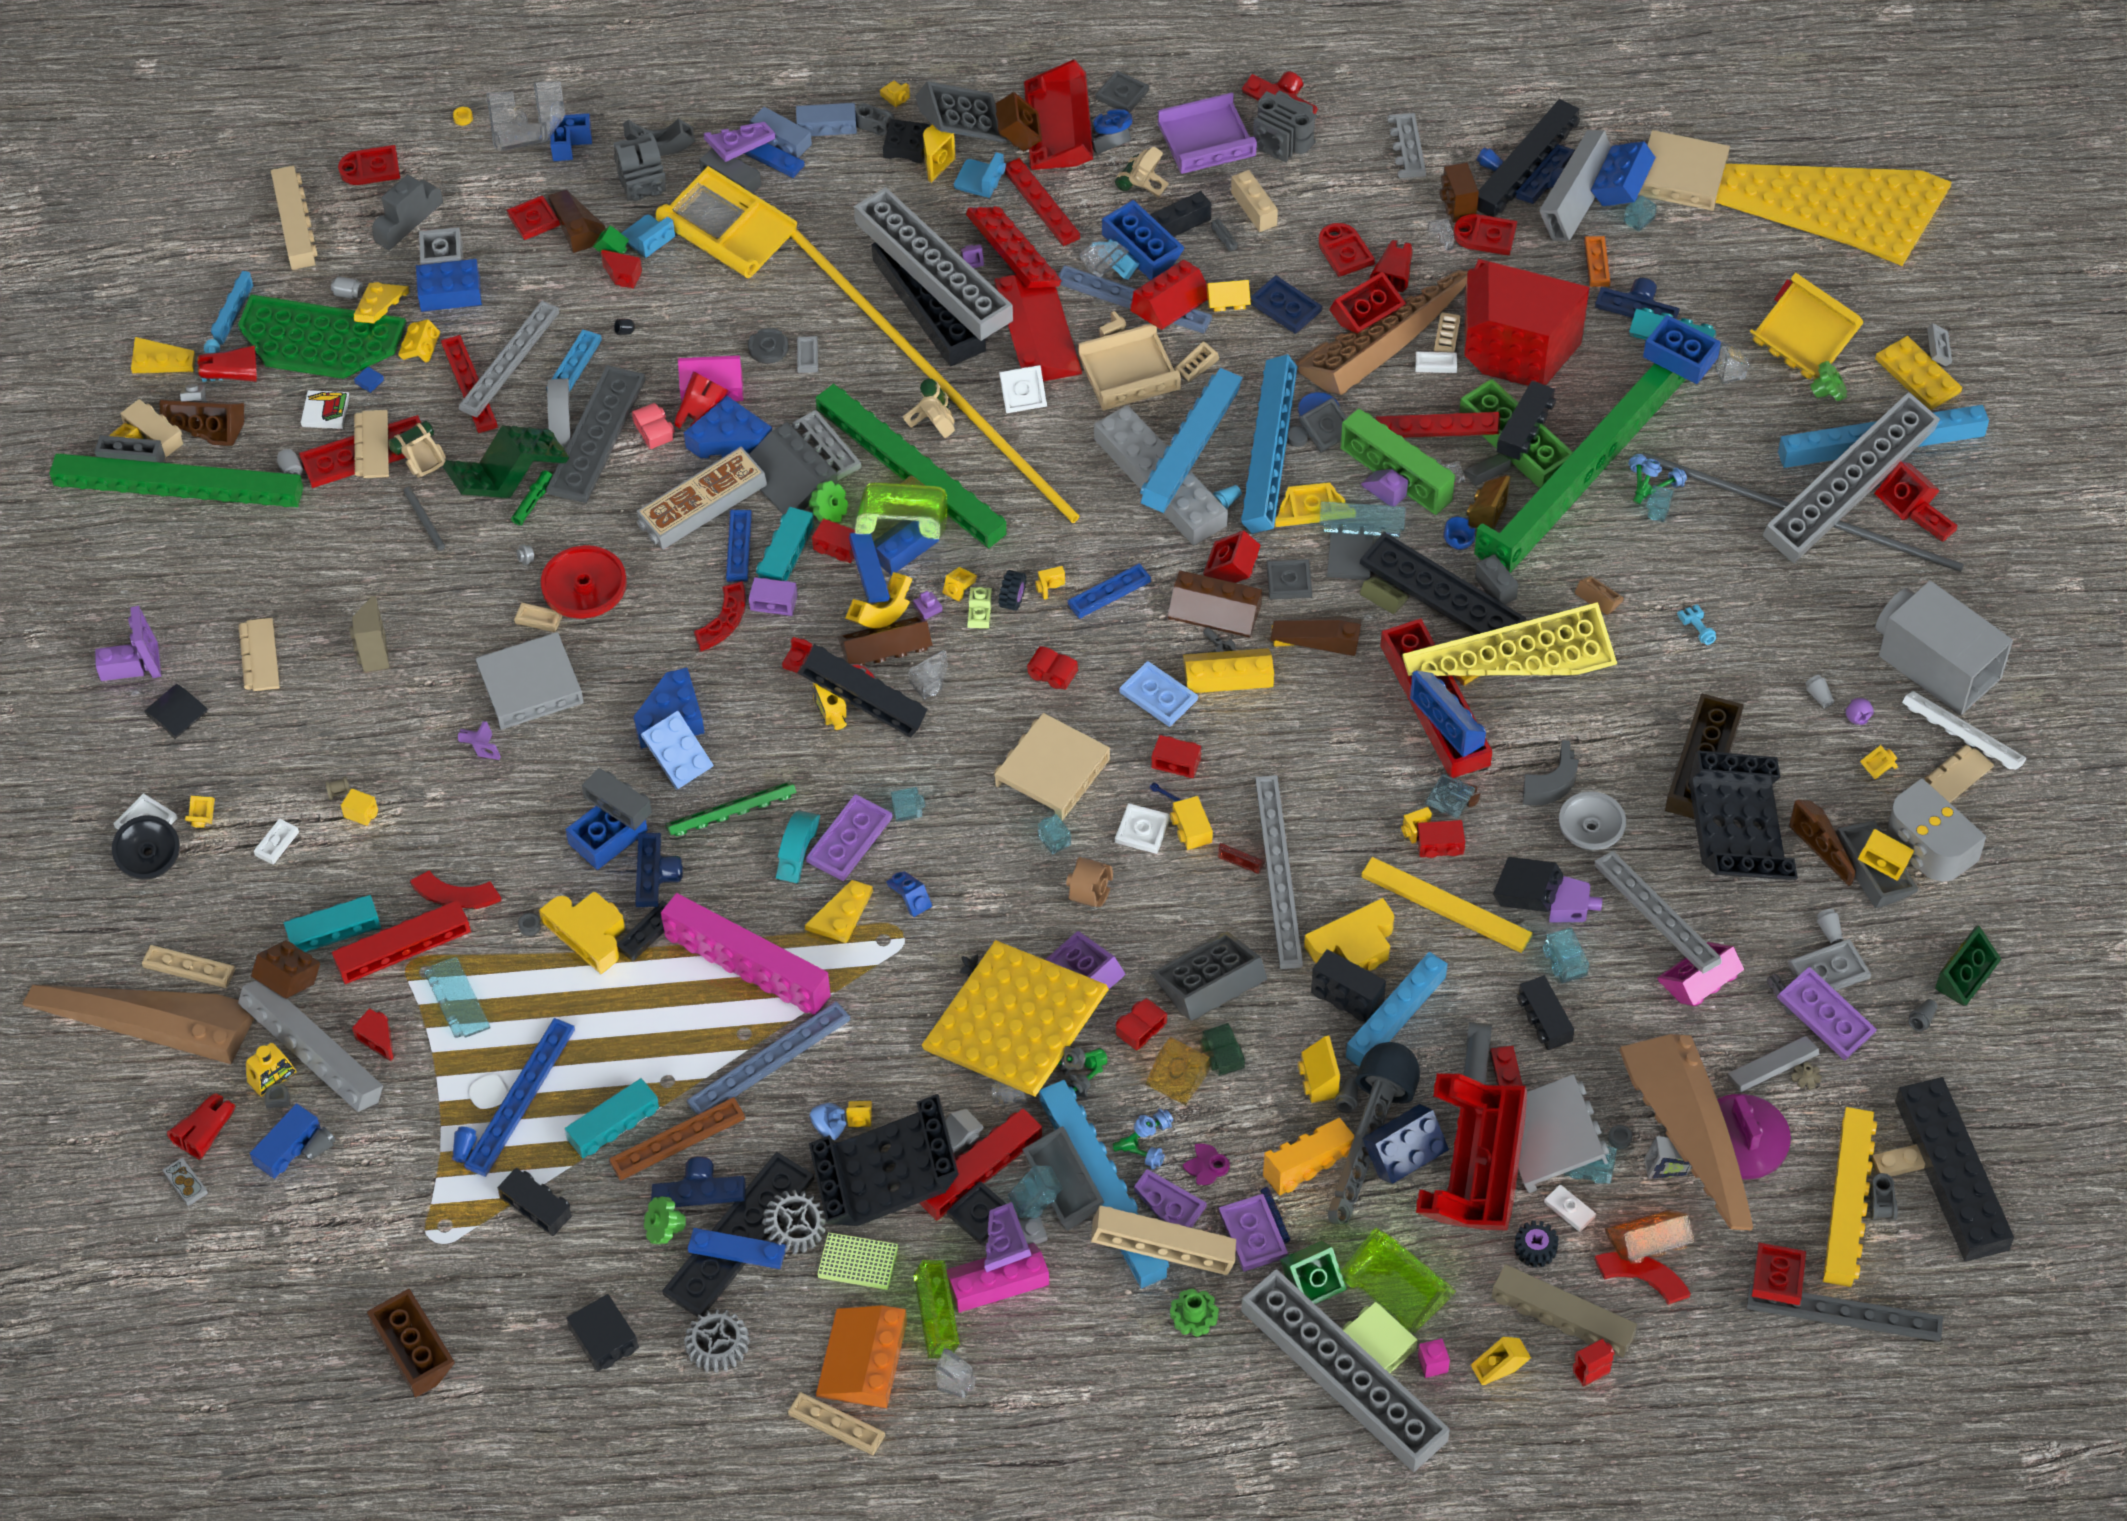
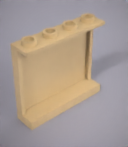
M1652 130L1647 146L1656 158L1638 195L1714 211L1722 175L1728 161L1730 146Z
M1146 324L1078 344L1079 359L1103 411L1181 389V375L1178 370L1174 371L1157 335V327L1152 324Z
M1043 713L1039 719L1033 721L1028 733L1021 736L1017 747L1009 751L1005 762L1002 765H998L994 772L995 785L999 787L1002 782L1054 809L1055 818L1063 821L1109 762L1110 747Z

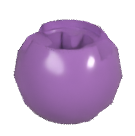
M1865 698L1851 700V703L1845 710L1848 720L1855 725L1866 724L1867 720L1874 713L1873 706Z

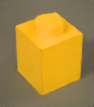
M352 788L341 804L344 818L366 826L378 813L375 797Z

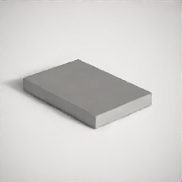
M1850 938L1791 959L1788 962V966L1795 978L1810 967L1835 991L1870 979L1871 977L1870 971Z

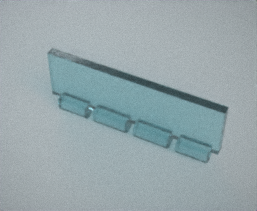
M1321 502L1320 525H1324L1323 532L1338 533L1339 526L1343 527L1342 533L1360 534V528H1364V535L1381 536V529H1385V532L1392 537H1400V530L1404 531L1406 507Z
M457 957L432 965L431 969L425 971L424 974L428 983L432 987V991L438 1004H440L447 1022H449L448 1025L455 1038L461 1036L466 1038L490 1029L488 1020Z

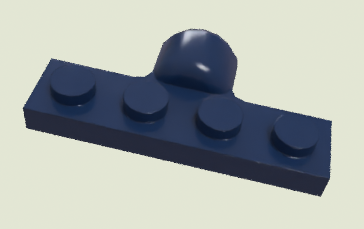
M1558 144L1518 189L1516 198L1534 204L1546 189L1554 187L1575 149Z
M1644 277L1634 280L1629 293L1601 287L1595 302V308L1631 318L1634 317L1636 309L1641 310L1642 308L1651 309L1654 311V314L1661 315V313L1670 314L1674 319L1678 318L1680 311L1678 307L1654 301L1657 285L1651 279Z
M638 833L636 907H659V886L663 882L678 883L682 880V859L679 856H661V833Z
M702 1156L691 1157L685 1163V1177L682 1181L652 1184L651 1201L654 1197H670L675 1202V1207L745 1201L746 1179L744 1176L713 1178L714 1165L709 1158Z

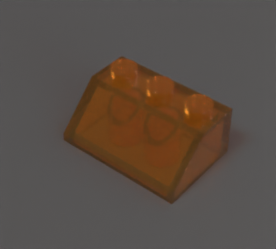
M1669 1209L1605 1228V1232L1620 1259L1630 1261V1263L1642 1262L1644 1257L1650 1255L1652 1257L1665 1255L1666 1250H1682L1687 1248L1686 1244L1694 1242L1689 1215Z

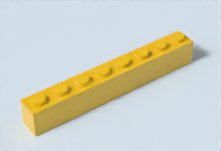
M1846 1107L1843 1115L1824 1266V1283L1852 1287L1854 1279L1859 1278L1860 1265H1857L1856 1262L1857 1258H1861L1863 1244H1859V1237L1863 1238L1865 1223H1861L1862 1216H1866L1868 1203L1864 1202V1196H1868L1870 1182H1866V1176H1870L1872 1170V1162L1868 1161L1869 1155H1873L1875 1142L1871 1141V1135H1875L1877 1121H1873V1111Z

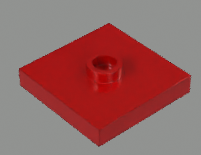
M543 195L506 210L508 217L523 240L560 226L559 219Z

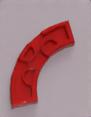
M743 581L722 587L724 602L720 615L706 626L694 631L700 652L725 640L739 625L746 606Z
M430 870L410 880L412 887L423 898L442 906L458 900L462 908L479 909L502 901L501 896L491 881L472 887H458L442 882Z
M1610 1252L1595 1256L1594 1260L1604 1280L1614 1277H1636L1642 1279L1657 1290L1668 1305L1690 1297L1691 1293L1684 1282L1671 1269L1657 1260L1630 1252Z

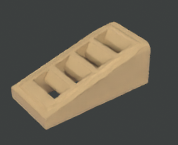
M1440 314L1434 352H1455L1460 328V315ZM1439 344H1447V345H1451V347H1449V346H1442V345H1439Z
M1203 341L1174 369L1175 371L1178 370L1180 375L1190 382L1219 360V355ZM1193 363L1197 367L1194 369L1190 364ZM1187 367L1191 373L1188 374L1183 369Z

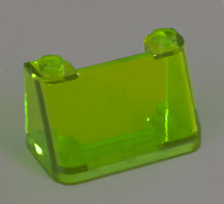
M870 483L863 490L855 523V534H870L874 532L877 527L878 518L919 521V531L922 536L929 539H940L946 530L947 493L941 487Z
M1377 1227L1373 1229L1340 1271L1345 1276L1344 1281L1353 1289L1357 1286L1363 1289L1397 1317L1396 1319L1407 1331L1416 1333L1456 1292L1450 1284L1409 1250Z

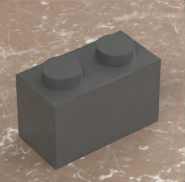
M1495 554L1476 564L1475 579L1488 595L1503 604L1517 599L1519 583Z

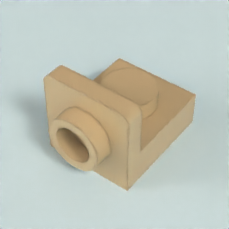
M1115 311L1111 312V322L1099 328L1100 338L1124 331L1126 328L1124 318L1122 316L1119 317Z

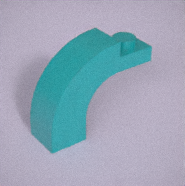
M798 810L790 818L779 849L778 858L780 859L776 879L799 883L807 846L810 840L817 835L820 820L819 814Z

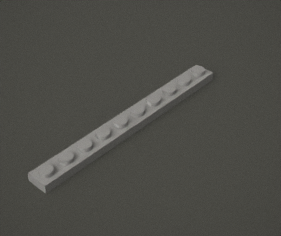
M1277 775L1255 777L1280 969L1303 968Z

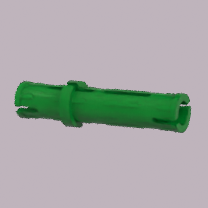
M542 471L536 482L530 485L528 494L511 517L513 523L522 526L537 501L545 495V490L553 476L550 472Z

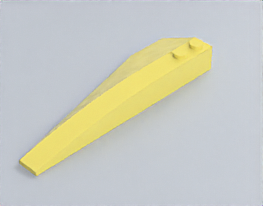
M1598 602L1402 654L1408 676H1412V672L1416 670L1433 673L1435 676L1580 675L1617 664Z

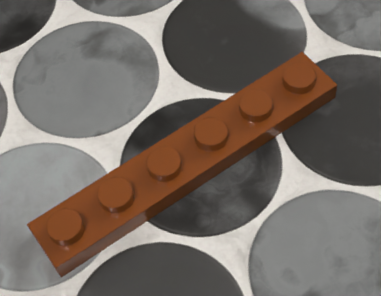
M733 1097L609 1158V1162L621 1181L745 1120V1114Z

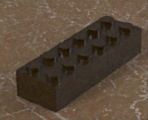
M1701 693L1667 796L1666 812L1695 819L1689 787L1695 753L1697 751L1730 753L1741 721L1744 704Z

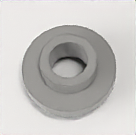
M522 544L517 550L518 561L522 562L523 565H529L530 562L534 561V553L530 545Z

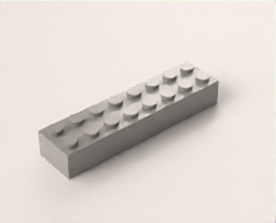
M1128 405L1094 424V440L1141 489L1144 482L1148 483L1151 471H1156L1155 468L1159 458H1164L1163 454L1167 446ZM1189 471L1163 514L1194 546L1227 527L1228 510Z

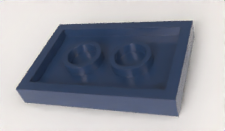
M1277 275L1250 297L1252 306L1294 334L1298 333L1322 311V305Z

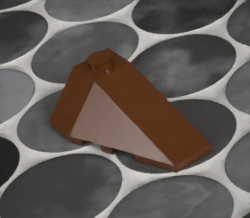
M564 190L548 195V199L560 221L561 228L572 252L575 253L593 247L600 233L606 229L605 225L569 191Z
M160 400V414L164 415L172 426L176 425L180 430L189 432L192 436L200 437L212 445L233 446L244 425V403Z
M1345 616L1278 620L1273 623L1270 640L1355 656L1362 620Z
M1796 800L1789 827L1848 886H1851L1855 870L1824 810L1813 801Z

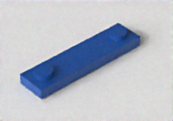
M768 143L744 153L792 178L805 166L803 160Z
M693 1228L688 1252L781 1269L786 1245Z

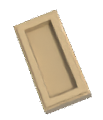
M521 603L514 621L515 624L555 633L563 615L552 609Z

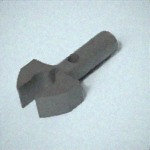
M1210 627L1204 629L1203 633L1217 647L1214 649V652H1224L1223 648L1235 651V642L1232 639L1223 641Z

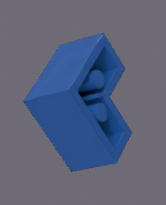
M589 113L550 116V145L553 161L573 160V145L592 144V127Z

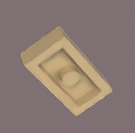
M1917 1144L1875 1154L1871 1159L1877 1174L1885 1173L1891 1177L1924 1169L1925 1162Z

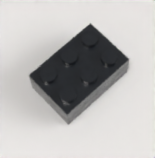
M1326 949L1312 969L1311 993L1318 999L1326 1000L1333 1004L1337 1009L1352 1014L1359 1021L1367 1022L1384 1003L1386 980Z

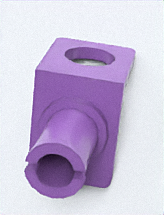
M486 721L482 722L478 731L460 729L458 741L472 744L478 757L496 760L501 758L496 745L488 743L492 736V731ZM485 748L491 750L493 753L486 752Z

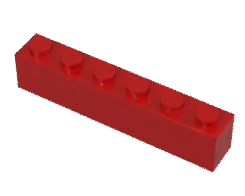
M456 900L446 903L435 910L426 911L413 919L405 920L391 928L383 929L372 936L361 938L355 943L342 946L333 951L332 956L344 984H348L471 932V929L459 901Z
M1024 1108L1019 1112L1012 1113L1005 1123L1000 1127L996 1126L986 1138L978 1140L971 1150L959 1155L955 1159L959 1175L945 1193L919 1204L938 1221L947 1214V1210L979 1181L983 1184L1020 1156L1023 1153L1022 1149L1041 1139L1042 1126Z

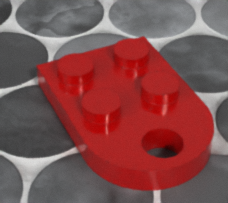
M395 145L353 151L343 156L338 164L340 177L344 182L351 185H364L401 179ZM347 168H353L351 171H344Z
M1478 214L1465 215L1455 223L1454 238L1460 246L1467 249L1510 256L1517 221ZM1465 228V229H1468L1469 231H1467V232H1462V231H1460V229Z
M1333 223L1321 230L1319 234V248L1338 277L1375 265V258L1352 226L1344 223ZM1337 232L1339 235L1333 236L1330 233Z

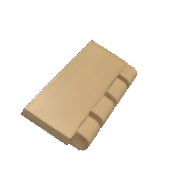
M362 411V413L354 414L355 475L363 476V478L389 477L388 411Z
M273 618L247 620V623H240L238 627L241 639L240 648L244 688L247 690L253 689V691L279 689Z
M1964 745L1954 756L1952 755L1942 763L1940 768H1936L1925 777V781L1951 803L1992 769L1994 764L1976 748L1972 749L1969 745Z

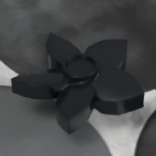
M978 954L972 956L971 959L965 956L961 957L965 966L960 969V974H967L970 977L978 965Z

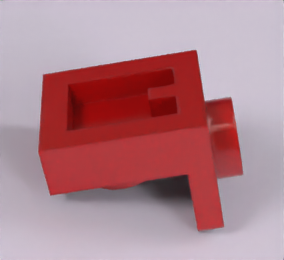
M793 637L791 639V649L782 662V668L797 673L812 644L805 639Z

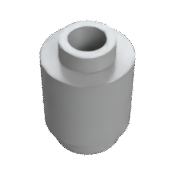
M341 276L333 279L331 291L334 292V296L349 299L361 297L362 282H358L357 279Z
M284 449L278 453L277 464L281 473L301 476L303 469L296 453L290 449Z

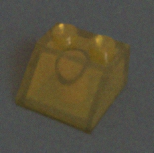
M1169 1037L1156 1057L1146 1085L1186 1106L1209 1073L1210 1057Z

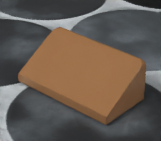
M1592 576L1580 580L1575 590V594L1589 604L1598 602L1600 611L1606 615L1612 613L1624 600L1621 595Z

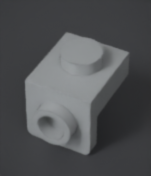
M188 384L183 386L180 393L181 401H207L205 385Z

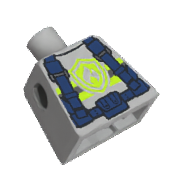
M1656 1136L1644 1158L1648 1179L1684 1177L1691 1168V1164L1682 1159L1668 1137Z

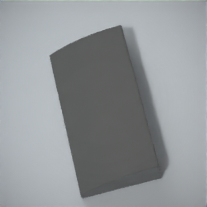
M1875 820L1838 828L1835 833L1855 870V877L1875 909L1895 903L1918 891V887L1906 869H1904L1897 881L1858 860L1873 830L1876 829L1882 832Z
M1063 1126L1022 1149L1067 1231L1084 1221L1098 1210L1100 1205L1102 1206L1105 1203Z

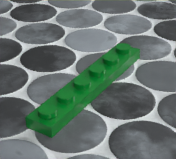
M788 781L667 822L665 826L670 835L681 836L686 834L688 829L707 827L708 823L714 820L716 822L729 819V815L735 813L737 815L750 812V808L769 806L771 804L770 801L779 799V801L787 800L792 797L791 794L797 792L794 784Z

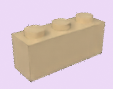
M1250 170L1231 176V193L1257 230L1262 232L1277 226L1278 209Z
M138 399L120 413L123 424L127 423L137 427L144 439L160 440L166 457L183 445L181 430L176 425L172 426L164 415L157 414L150 404H145Z

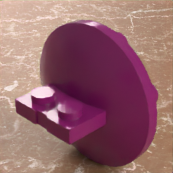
M1731 1094L1718 1098L1717 1101L1730 1135L1742 1179L1761 1178L1779 1168L1787 1157L1791 1143L1790 1129L1782 1113L1768 1101L1753 1095Z

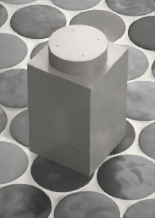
M1931 580L1916 593L1908 588L1899 591L1885 606L1875 626L1876 630L1884 635L1879 656L1960 716L2002 678L2013 639Z

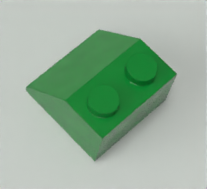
M1322 1240L1280 1259L1286 1278L1314 1304L1347 1290L1333 1248Z

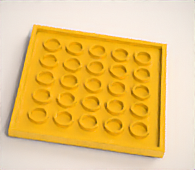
M995 940L922 1043V1047L927 1052L1035 1097L1064 1056V1048L1070 1047L1109 989L1107 984Z

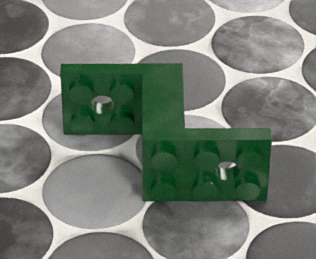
M502 425L479 463L446 460L442 467L461 495L511 498L533 461L566 464L570 457L565 452L564 447L558 442L554 433L549 429Z

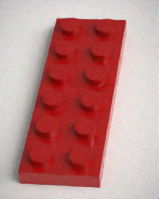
M997 206L967 209L966 216L1027 288L1059 287L1062 280L1036 251L1035 247L1025 238L1024 234L1014 225V222L1007 217L1003 209Z
M416 415L388 424V441L394 438L395 435H399L413 428L416 424L421 423L419 416ZM354 435L299 453L312 488L355 475ZM388 442L389 463L406 458L403 453L399 455L393 453L389 448Z

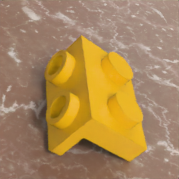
M429 319L410 324L398 355L403 360L419 356L425 363L429 362L440 331Z

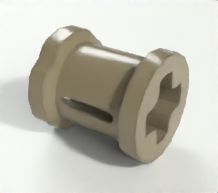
M346 776L332 782L325 781L330 800H333L336 796L348 794L350 791Z

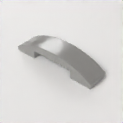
M568 378L548 380L547 385L549 430L554 433L558 442L564 447V450H566L571 439Z

